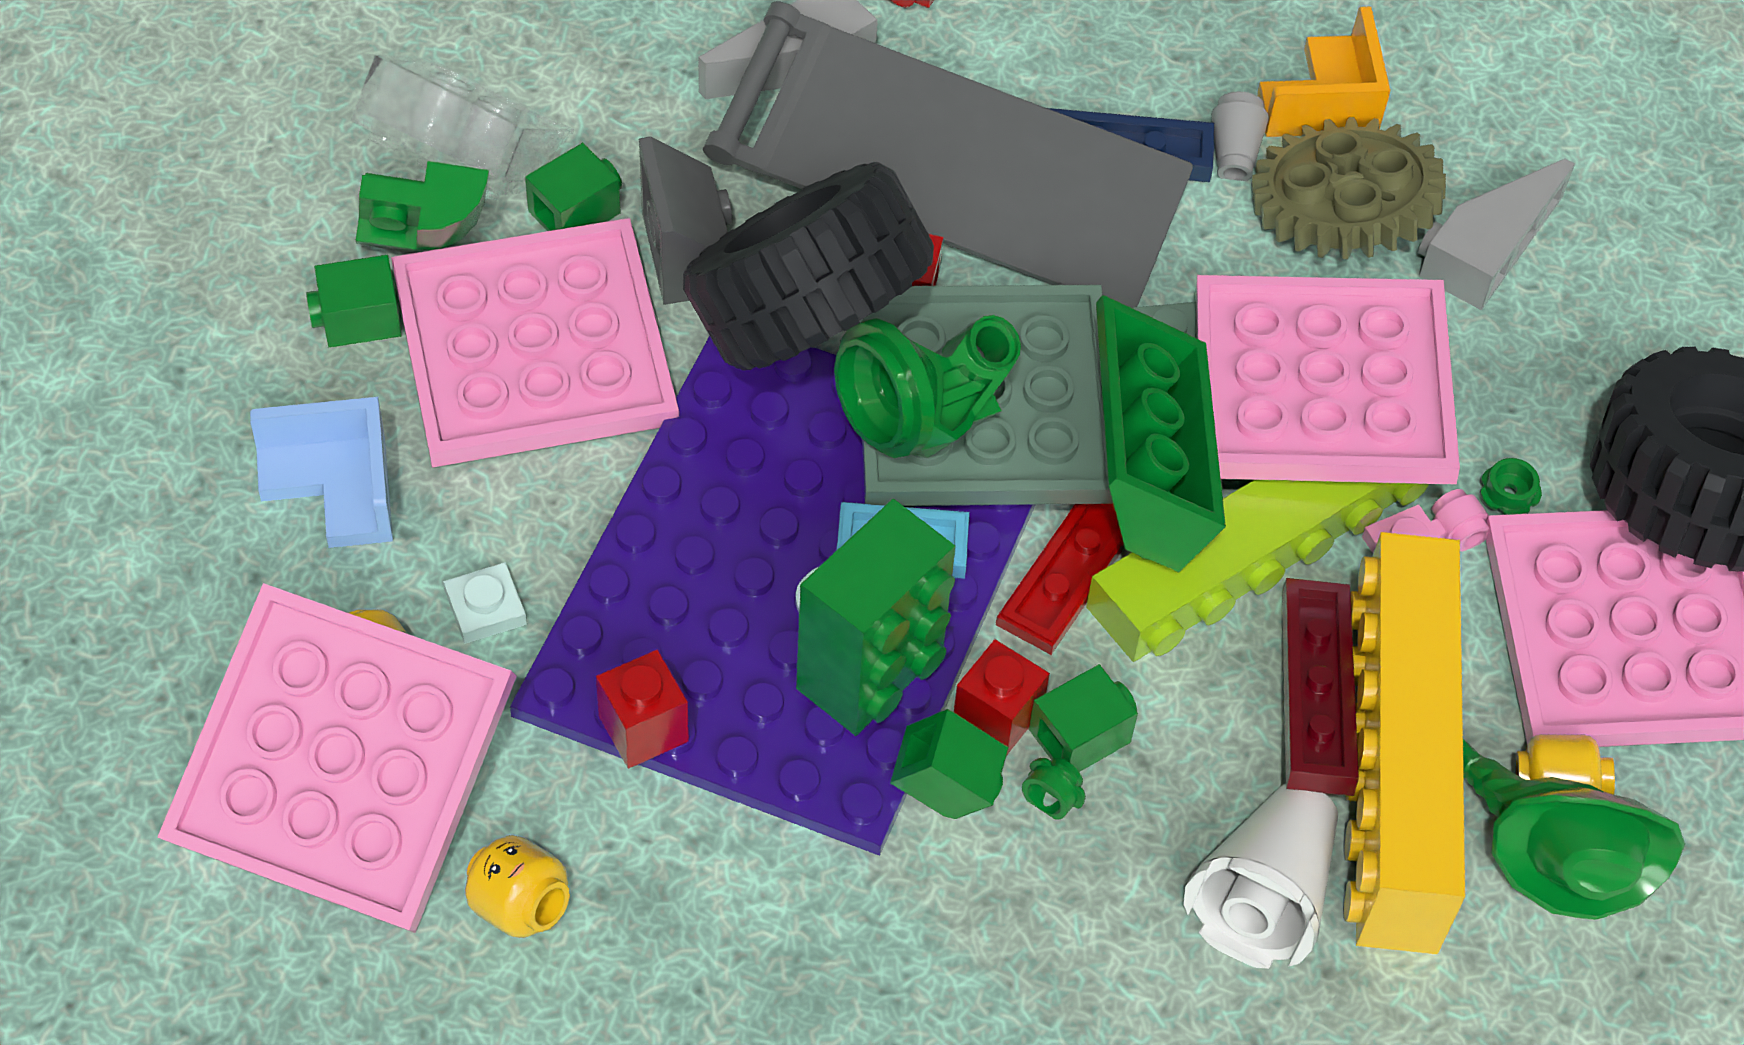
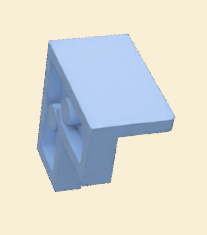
M378 397L257 408L250 411V423L257 449L258 490L261 501L324 495L328 548L393 541L385 434Z

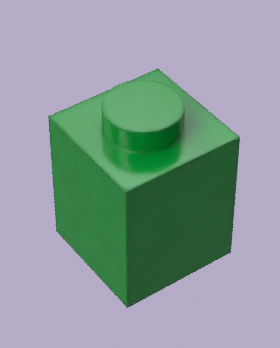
M584 143L577 145L525 176L528 212L547 231L607 222L621 214L620 189L622 188V181L618 171L609 160L605 158L600 160Z
M388 254L314 266L318 290L306 292L312 328H325L328 348L402 336Z
M1098 664L1035 699L1029 731L1050 759L1062 758L1067 760L1081 772L1131 743L1138 715L1136 702L1128 688L1119 681L1113 682L1102 666Z
M946 709L906 726L890 784L942 816L958 819L994 804V800L999 795L1003 785L1002 770L1008 747L951 710Z

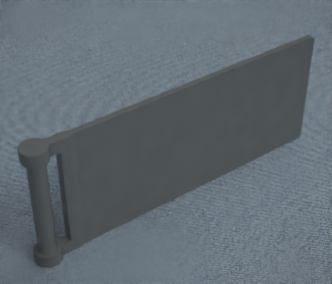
M781 1L771 3L763 19L766 29L718 130L711 131L705 142L703 152L708 158L723 165L735 164L800 189L817 181L820 182L827 179L832 174L842 170H850L856 165L864 163L868 165L871 162H879L894 170L928 234L942 236L944 244L1051 285H1101L1102 295L1131 308L1138 306L1191 175L1193 165L1190 162L833 28L821 21L802 15L795 7ZM796 35L804 38L754 147L741 144L739 142L740 136L787 36Z

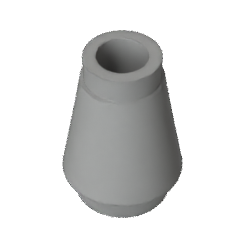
M1230 92L1219 98L1218 106L1211 112L1212 123H1214L1218 176L1221 179L1248 181L1253 175V168L1255 167L1268 124L1269 115L1264 109L1263 100L1257 95L1248 92Z

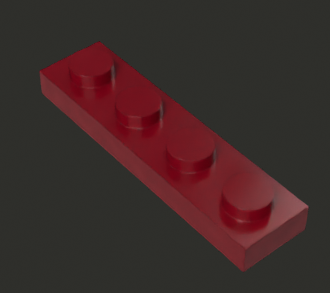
M1286 578L1282 593L1286 789L1354 796L1359 780L1350 584Z

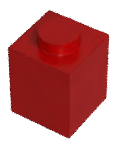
M994 639L957 684L954 713L1008 747V755L1028 730L1034 700L1046 694L1050 673Z
M658 649L596 676L599 718L628 769L689 742L688 702Z

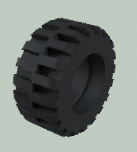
M871 162L868 165L864 163L856 165L847 171L842 170L832 174L827 179L804 187L803 190L774 203L775 205L745 220V223L721 236L720 240L705 248L699 253L698 258L692 260L687 265V269L684 270L683 290L723 360L741 370H751L754 367L760 369L772 365L775 361H784L797 356L801 351L810 347L814 348L843 330L845 332L860 323V320L887 306L890 300L906 292L912 287V283L915 280L920 279L927 272V267L932 265L934 245L894 170L879 162Z
M1696 346L1680 347L1672 354L1667 350L1653 353L1624 371L1621 379L1617 380L1590 455L1592 480L1600 499H1605L1604 502L1607 510L1617 521L1624 520L1628 523L1630 533L1643 542L1646 539L1659 545V551L1675 558L1677 554L1692 558L1695 565L1712 568L1715 564L1726 565L1729 571L1744 572V357L1731 355L1727 349L1714 347L1708 352L1698 351Z

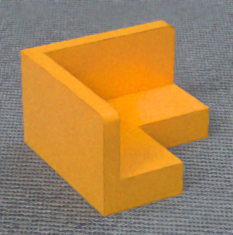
M1371 6L1358 8L1352 35L1307 37L1304 51L1311 80L1262 81L1259 83L1257 95L1263 100L1264 109L1269 115L1265 130L1266 137H1282L1284 134L1302 136L1303 125H1308L1318 132L1324 130L1326 119L1333 121L1336 127H1345L1349 117H1355L1358 127H1366L1374 118L1379 119L1380 130L1391 90Z

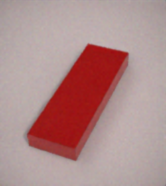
M1113 503L1075 504L997 615L996 626L1050 655L1053 654L1086 605L1092 576L1114 564L1125 547Z

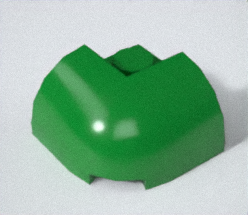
M427 161L425 181L371 173L362 174L356 244L414 253L450 247L462 240L477 224L485 203L489 170Z

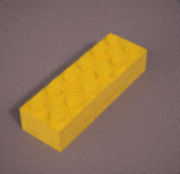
M1381 532L1373 556L1362 557L1358 577V591L1350 592L1352 630H1358V646H1353L1354 681L1355 686H1358L1356 725L1359 780L1354 796L1345 795L1346 800L1357 801L1356 820L1348 821L1345 834V860L1356 861V881H1348L1346 886L1344 919L1345 922L1356 923V946L1438 954L1465 899L1460 540Z

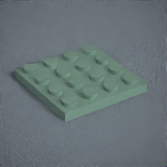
M912 286L902 295H898L890 300L889 304L878 312L872 313L860 320V322L878 318L891 323L910 340L939 355H942V349L948 340L983 316L989 315L1002 317L1011 323L1017 331L1021 342L1020 356L1009 374L994 392L1002 411L993 417L972 424L971 428L959 439L929 458L912 454L892 458L879 452L875 447L867 444L862 439L865 504L885 506L892 499H895L903 506L1112 504L1113 500L1108 481L1096 302L1102 296V286ZM977 346V350L979 351V353L981 354V356H982L983 358H985L984 353H983L982 350Z

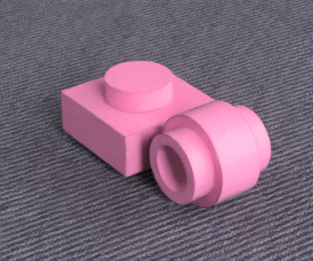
M1455 489L1446 493L1434 503L1432 512L1435 517L1432 521L1429 520L1418 504L1366 526L1362 538L1372 553H1374L1381 532L1460 540V551L1463 552L1480 545L1486 540L1489 531L1486 520L1489 515L1475 495H1467L1463 489Z

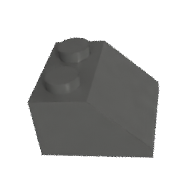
M653 137L639 138L642 216L663 305L689 301L683 290L684 270L687 269V265L692 260L699 257V253L720 240L721 236L727 233L726 225H732L729 195L726 189L717 190L710 166Z

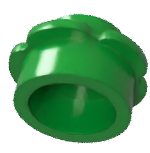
M1517 458L1502 459L1487 469L1481 478L1484 487L1481 488L1480 495L1483 502L1491 510L1500 509L1504 515L1528 514L1530 507L1537 506L1540 502L1542 490L1539 475L1535 468L1526 461ZM1510 487L1514 489L1515 494L1506 492L1505 488Z
M1037 758L1031 762L1030 769L1032 771L1029 772L1028 777L1022 783L1023 795L1029 803L1055 820L1063 819L1073 807L1079 809L1083 806L1086 800L1085 791L1081 787L1083 785V778L1073 764L1062 758H1053L1051 760ZM1046 792L1058 799L1057 802L1050 806H1044L1043 803Z

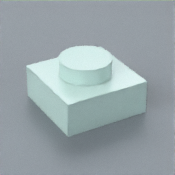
M506 562L443 581L445 593L464 644L527 625L526 614Z

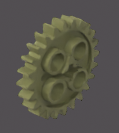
M1349 117L1345 127H1336L1333 121L1326 119L1324 130L1318 132L1308 125H1303L1302 137L1300 139L1293 135L1284 134L1282 135V147L1268 146L1266 148L1267 159L1257 160V174L1252 175L1255 215L1262 216V228L1264 230L1275 228L1276 241L1278 242L1294 237L1295 251L1298 252L1311 244L1316 245L1317 256L1321 258L1331 248L1339 249L1342 259H1348L1352 249L1361 248L1363 253L1369 258L1374 255L1375 245L1382 244L1390 251H1396L1397 237L1415 242L1417 240V227L1431 229L1433 227V215L1442 214L1443 199L1446 198V174L1443 173V159L1435 158L1434 145L1420 146V134L1417 132L1401 137L1400 124H1395L1385 131L1379 130V119L1375 118L1366 127H1358L1355 117Z

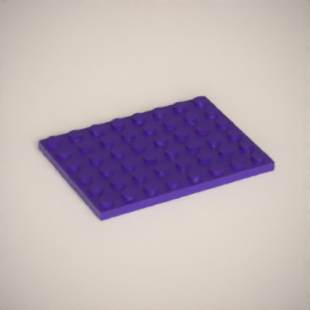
M709 336L676 397L679 417L664 420L512 701L510 705L511 717L622 759L599 718L596 676L658 649L688 702L689 742L638 765L880 856L907 796V793L890 784L906 726L945 710L1036 504L904 506L908 508L969 512L965 579L955 578L954 586L950 592L948 612L951 614L945 631L944 647L946 648V654L941 664L928 678L921 680L917 676L903 690L899 704L885 720L879 723L872 720L855 736L796 689L799 613L796 607L797 587L810 571L819 567L837 551L841 502L865 504L862 438L856 433L846 417L837 394L834 373L836 355L810 347L801 351L797 356L784 361H775L770 366L760 369L754 367L751 370H741L723 360Z

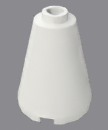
M1286 784L1282 785L1195 869L1185 886L1184 907L1188 915L1192 908L1194 909L1196 915L1203 923L1198 933L1208 944L1247 965L1268 969L1273 960L1292 959L1289 966L1299 964L1312 951L1319 936L1338 822L1337 808L1325 793L1286 789Z

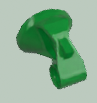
M989 315L983 316L948 340L942 349V355H939L910 340L891 323L878 318L866 320L848 329L840 339L834 367L837 394L850 424L867 444L892 458L909 456L911 454L929 458L959 439L971 428L972 424L993 417L1002 411L994 392L1009 374L1020 356L1021 342L1017 331L1011 323L1002 317ZM977 346L982 350L985 358L981 356V354L977 350Z

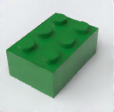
M895 499L890 500L800 584L796 689L855 736L872 720H875L877 723L885 720L899 704L903 690L917 676L921 680L928 678L938 668L946 654L944 639L946 627L951 617V614L948 612L950 592L955 583L952 573L956 546Z

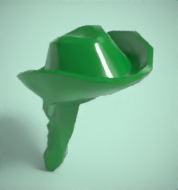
M1463 739V778L1474 787L1477 794L1486 800L1489 811L1498 817L1494 822L1491 854L1512 888L1552 914L1598 920L1641 905L1670 878L1685 847V841L1678 823L1635 799L1609 794L1589 784L1556 777L1525 780L1502 766L1496 760L1483 757Z

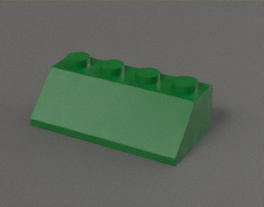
M1102 295L1096 302L1108 481L1126 550L1136 553L1144 559L1152 560L1180 572L1226 527L1206 342Z

